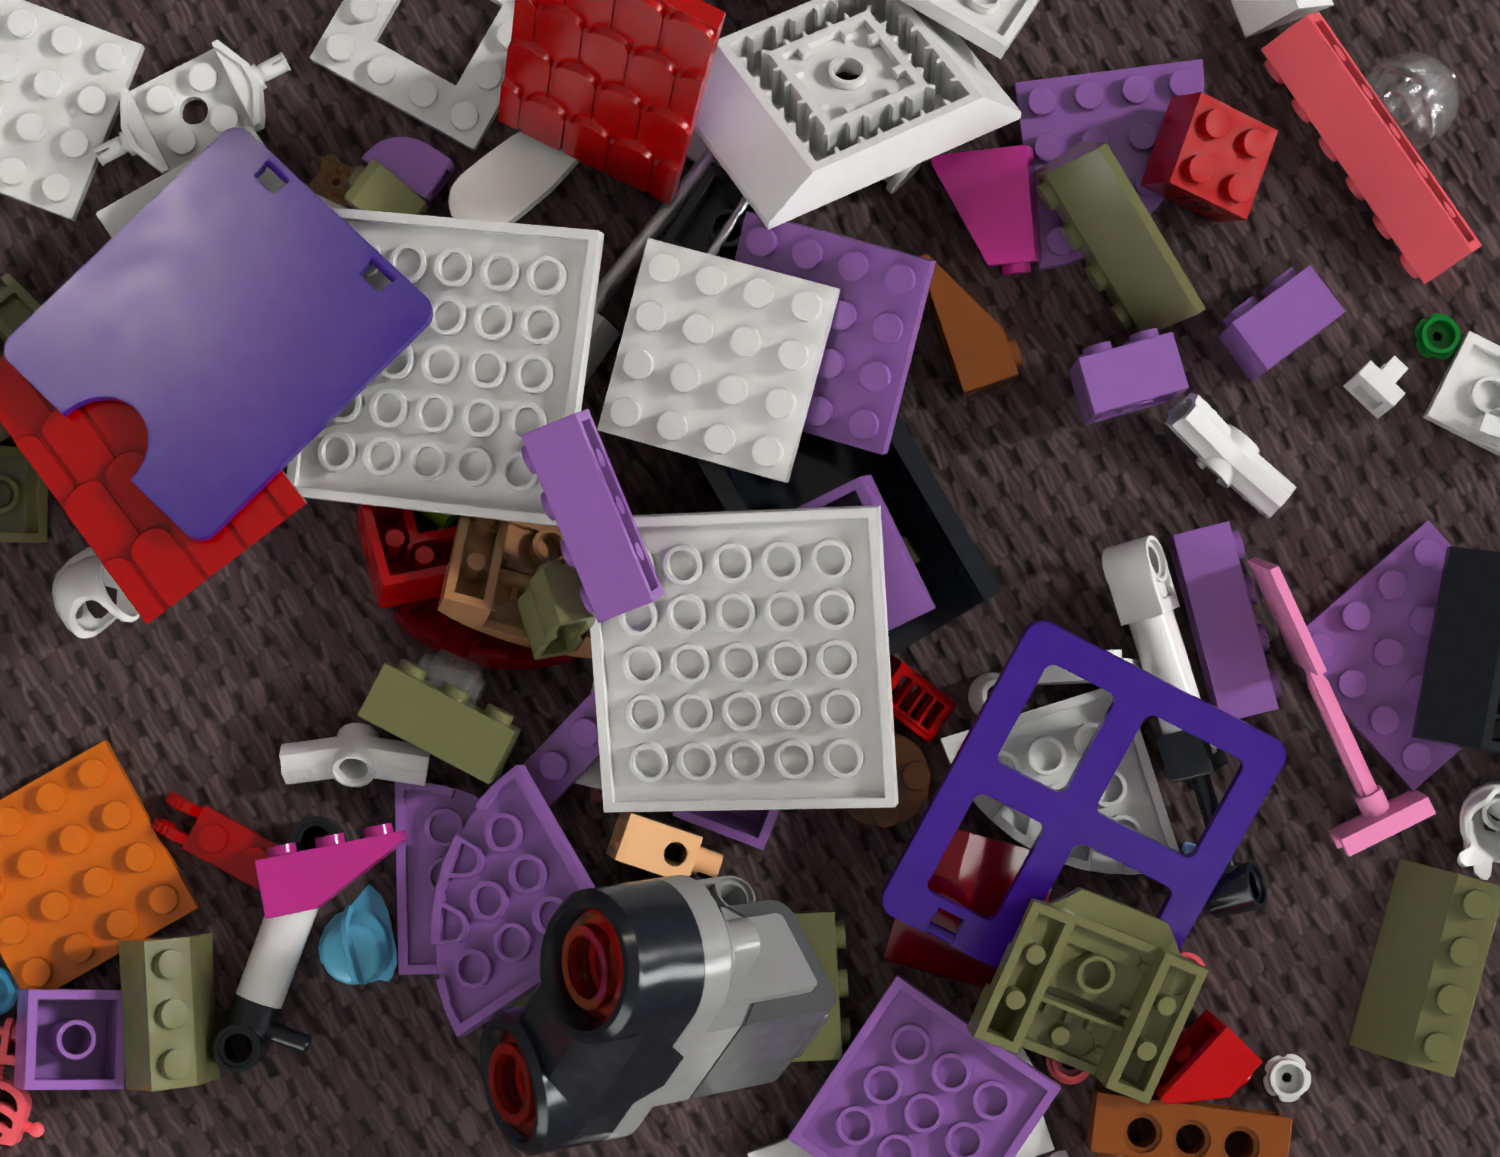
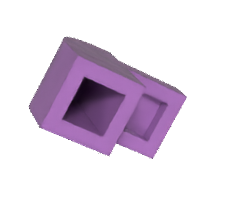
M411 137L385 139L371 147L361 158L365 166L369 164L372 158L381 163L426 201L430 208L456 169L452 159L425 142Z

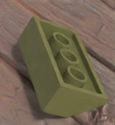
M1080 141L1033 172L1040 183L1035 187L1039 198L1048 210L1053 211L1056 209L1065 224L1060 228L1065 241L1073 251L1077 252L1080 250L1089 264L1085 268L1087 277L1099 292L1105 290L1114 305L1109 308V312L1123 332L1130 330L1132 334L1152 328H1157L1159 331L1195 316L1206 309L1106 142Z
M1399 859L1348 1045L1450 1077L1455 1076L1500 911L1499 885Z

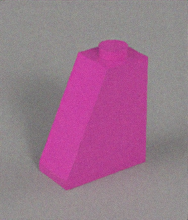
M1017 145L940 154L931 158L936 174L988 266L1002 267V275L1030 273V264L1042 262L1038 198L1035 189L1036 176L1033 173L1035 172V163L1032 147Z

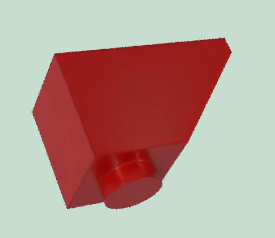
M1205 1009L1178 1038L1154 1094L1165 1104L1230 1098L1239 1087H1242L1250 1080L1253 1072L1263 1061L1227 1025Z

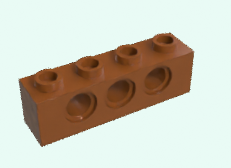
M1093 1088L1086 1147L1092 1152H1097V1157H1288L1293 1118L1280 1112L1197 1101L1165 1104L1158 1096H1152L1149 1104L1113 1090ZM1137 1118H1146L1151 1124V1132L1148 1138L1138 1143L1129 1141L1127 1136L1129 1124ZM1184 1125H1196L1199 1130L1197 1143L1189 1149L1178 1148L1176 1144L1178 1130ZM1234 1131H1244L1247 1136L1246 1148L1238 1155H1228L1224 1146L1227 1136Z

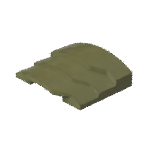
M1081 887L1070 891L1051 903L1031 898L1012 942L1009 941L991 984L986 983L967 1025V1030L977 1039L1016 1054L1019 1053L1022 1047L1090 1073L1105 1088L1149 1104L1209 970L1181 956L1173 933L1166 921Z

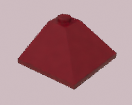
M957 829L928 882V888L982 916L990 917L997 911L1030 849ZM1050 889L1049 893L1047 894V896H1046L1044 902H1048L1051 889ZM938 908L932 922L955 933L962 919ZM893 918L883 960L985 987L986 983L991 984L997 968L952 947L949 943L927 932L924 933Z

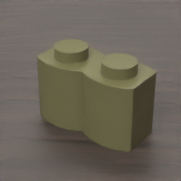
M553 560L540 565L536 569L537 573L532 576L529 585L524 589L525 593L520 596L517 602L535 660L571 653L581 644V635L587 632L595 622L593 613H589L582 602L579 591L582 582L575 566L571 567L565 564L563 560Z

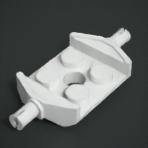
M219 40L212 42L213 49L131 91L127 86L121 88L120 116L122 131L119 132V136L97 147H93L95 154L98 155L99 162L104 166L129 152L132 156L137 154L161 174H165L202 153L206 146H209L227 129L233 127L244 129L248 126H252L255 132L264 129L266 114L263 90L268 88L265 82L287 71H291L284 54L280 52L257 66L255 64L250 66L239 55ZM193 100H201L208 107L207 117L199 124H188L183 119L182 113L185 105Z

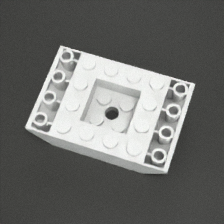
M811 0L719 39L694 129L769 230L1021 118V111L957 33L900 0ZM841 72H847L852 75H859V77L853 80H844L836 75Z

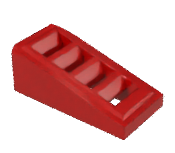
M890 655L892 692L903 677L906 679L892 699L893 718L928 743H931L957 704L900 659ZM913 686H916L917 689L903 709H900L899 707ZM927 694L928 698L915 717L912 718L910 716L922 697ZM936 702L939 703V707L926 726H922L921 723Z

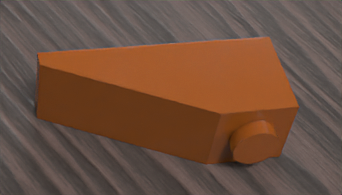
M928 254L920 256L933 260ZM936 263L927 299L961 398L1015 381L1019 375L1017 368L1023 366L1021 353L1015 339L1007 341L1004 329Z

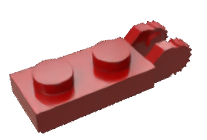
M170 791L165 801L172 808L198 818L190 834L177 828L171 821L156 817L151 828L172 841L182 844V849L260 890L255 860L268 858L266 848L279 846L280 844L208 805L202 807L180 794Z

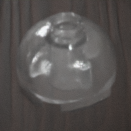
M1401 52L1372 68L1374 69L1373 73L1366 77V80L1415 150L1425 147L1442 136L1451 127L1459 109V90L1452 71L1436 57L1425 52Z

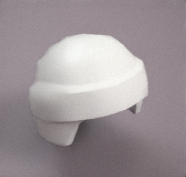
M1500 780L1489 781L1473 789L1463 801L1459 814L1460 833L1464 841L1463 848L1465 850L1459 853L1457 864L1461 867L1473 866V875L1483 881L1489 879L1492 863H1500V821L1492 819L1489 815L1490 813L1500 819ZM1484 823H1485L1489 828L1495 830V832L1485 830V829H1484Z

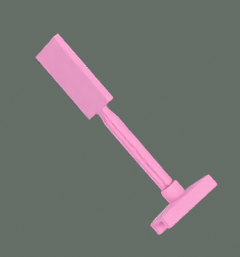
M1258 557L1248 560L1249 567L1294 664L1302 667L1306 673L1308 689L1357 793L1354 799L1361 814L1328 830L1336 848L1343 847L1346 855L1350 857L1435 815L1436 812L1429 797L1418 790H1408L1387 800L1382 787L1375 784L1330 683L1323 675L1327 670L1280 567Z

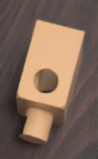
M620 812L606 854L616 861L664 877L675 875L690 877L691 874L706 879L717 877L723 861V853L701 846L702 836L636 812ZM670 843L682 846L678 862L664 858V850Z

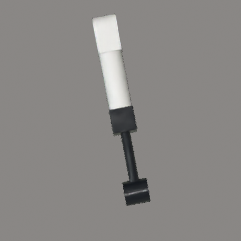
M1149 535L1106 548L1102 555L1104 574L1121 626L1129 624L1142 669L1200 698L1175 617L1174 609L1180 607L1161 544L1154 536ZM1158 718L1162 734L1158 735L1156 740L1170 783L1191 779L1206 828L1219 805L1210 774L1228 763L1225 751ZM1233 854L1206 902L1212 916L1221 918L1265 908L1267 904V887L1258 864L1254 861L1246 863L1236 862L1235 855Z

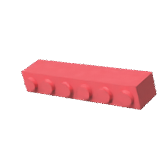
M1320 12L1305 15L1261 49L1267 58L1264 65L1268 73L1278 84L1284 83L1294 97L1291 100V104L1295 112L1304 122L1309 123L1311 121L1321 136L1318 139L1321 149L1331 161H1339L1348 174L1345 178L1348 188L1360 201L1365 199L1375 213L1372 217L1374 225L1387 240L1392 238L1403 253L1400 255V261L1411 277L1414 279L1419 277L1423 284H1426L1482 246Z

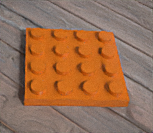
M106 740L0 800V954L19 989H60L119 955V941L148 938L200 908L162 837L151 828L153 821Z

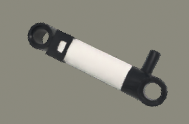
M313 816L303 819L295 826L291 834L290 843H296L297 852L309 850L307 837L314 827H322L329 835L343 833L344 831L339 823L330 817ZM319 908L265 919L264 915L223 1028L214 1039V1058L219 1066L226 1071L241 1073L258 1065L263 1061L268 1052L269 1041L301 1053L307 1052L312 1040L311 1036L276 1023ZM237 1033L244 1034L252 1043V1053L248 1059L238 1058L231 1050V1039Z

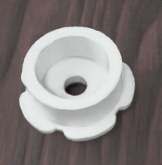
M1287 1054L1285 1057L1280 1055L1272 1057L1265 1065L1267 1073L1263 1077V1084L1266 1091L1272 1096H1279V1099L1283 1102L1298 1100L1309 1089L1311 1084V1074L1305 1068V1061L1295 1054ZM1284 1073L1291 1075L1290 1081H1283L1282 1076Z

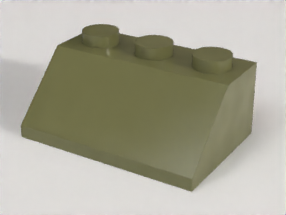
M401 658L398 665L394 662L384 663L357 716L487 784L500 779L521 731L520 728L511 724L514 716L489 703L486 709L483 710L468 702L471 695L469 692L448 681H444L442 687H439L424 679L428 672L427 670L406 659Z
M212 933L119 941L126 1089L153 1092L198 1086L219 1079L220 1068L213 1054L214 1039L218 1035Z

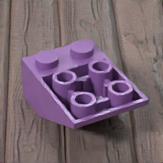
M870 474L860 476L798 508L881 505L889 631L936 607Z

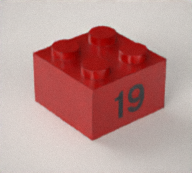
M1203 92L1171 97L1140 186L1217 222L1247 220L1278 130Z

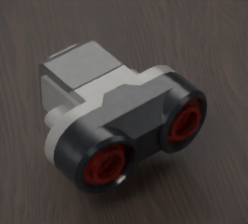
M675 875L582 889L566 897L555 910L543 937L540 952L541 981L524 1006L495 1011L489 1017L481 1036L480 1064L485 1093L494 1119L508 1142L523 1154L534 1156L625 1137L632 1134L639 1127L654 1106L772 1083L778 1080L791 1061L802 1055L826 1023L828 1012L836 1001L834 988L791 909L776 900L755 902L756 896L752 887L746 881L736 876H720L695 880L689 876Z

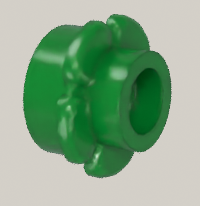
M1435 313L1429 319L1424 318L1420 320L1414 330V336L1417 338L1416 348L1426 358L1448 359L1455 353V347L1461 342L1459 326L1453 319L1442 313ZM1434 333H1439L1441 335L1440 341H1435L1433 339Z

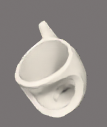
M91 547L73 556L56 573L52 588L56 612L66 628L78 638L94 637L116 619L131 623L139 618L140 615L102 565L101 560ZM105 586L117 589L116 605L109 597ZM86 601H96L109 612L102 618H94L87 608Z

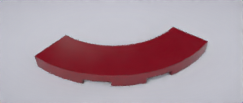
M440 597L408 603L395 610V622L415 640L439 654L467 664L494 669L521 670L549 667L580 658L562 655L535 660L531 648L487 635L437 610Z

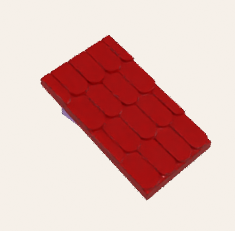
M515 0L512 35L507 48L505 78L501 84L498 121L516 130L519 128L522 133L559 151L562 149L565 154L601 172L605 170L607 175L644 193L649 192L651 193L650 196L670 205L678 189L726 12L702 0Z
M5 355L0 358V422L147 625L307 504L303 496L282 470L213 538L207 541L193 540L130 480L141 467L148 448L147 427L143 417L136 409L119 401L102 400L86 404L65 417L8 362Z

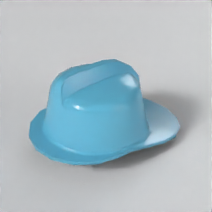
M369 884L352 905L345 906L343 912L331 919L325 926L320 938L318 951L321 964L324 965L326 971L335 980L347 985L367 984L376 980L389 982L395 972L397 948L389 911L383 896Z

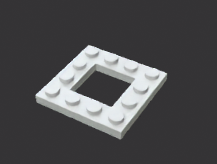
M343 0L311 54V61L475 152L499 112L501 84L505 78L507 48L511 41L515 0H490L501 6V9L457 85L448 82L377 42L401 0Z

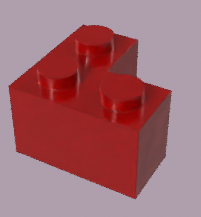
M358 504L356 527L378 608L382 609L440 597L457 526L418 533L412 510Z

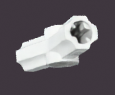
M1190 393L1187 397L1178 400L1167 412L1168 418L1165 424L1198 457L1196 459L1197 465L1202 470L1205 467L1219 477L1216 481L1218 484L1225 488L1231 487L1266 519L1271 518L1297 488L1258 454L1260 452L1259 448L1247 435L1236 427L1226 424L1217 412L1199 395Z
M363 723L344 725L339 729L337 737L281 744L279 753L281 774L286 785L335 779L340 784L348 787L368 785L373 778L425 786L430 753L409 742L380 738L376 729Z

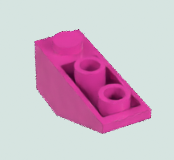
M392 823L363 828L364 838L345 842L343 832L314 838L316 848L297 852L295 842L266 848L268 858L255 860L265 919L322 907L407 841L406 830L394 832Z

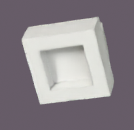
M1395 355L1386 364H1383L1380 369L1370 360L1343 387L1378 419L1394 407L1406 394L1395 383L1409 368Z

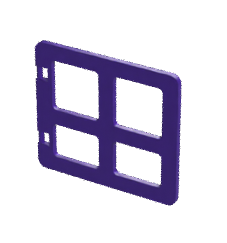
M1047 620L1034 621L1024 629L886 882L881 894L883 907L890 916L924 933L927 932L949 943L952 947L998 968L1009 941L1012 942L1031 898L1041 901L1045 900L1072 849L1076 845L1083 844L1169 888V894L1156 918L1169 924L1180 950L1286 760L1285 748L1274 736ZM1050 665H1057L1112 694V702L1065 787L1059 790L1053 789L998 760V754L1045 668ZM1148 716H1156L1240 760V767L1195 848L1188 854L1179 853L1097 810L1099 800L1140 726ZM981 794L987 795L1040 822L1042 825L1039 835L995 914L990 917L982 916L928 888V882L973 799ZM938 908L962 919L955 933L932 922Z

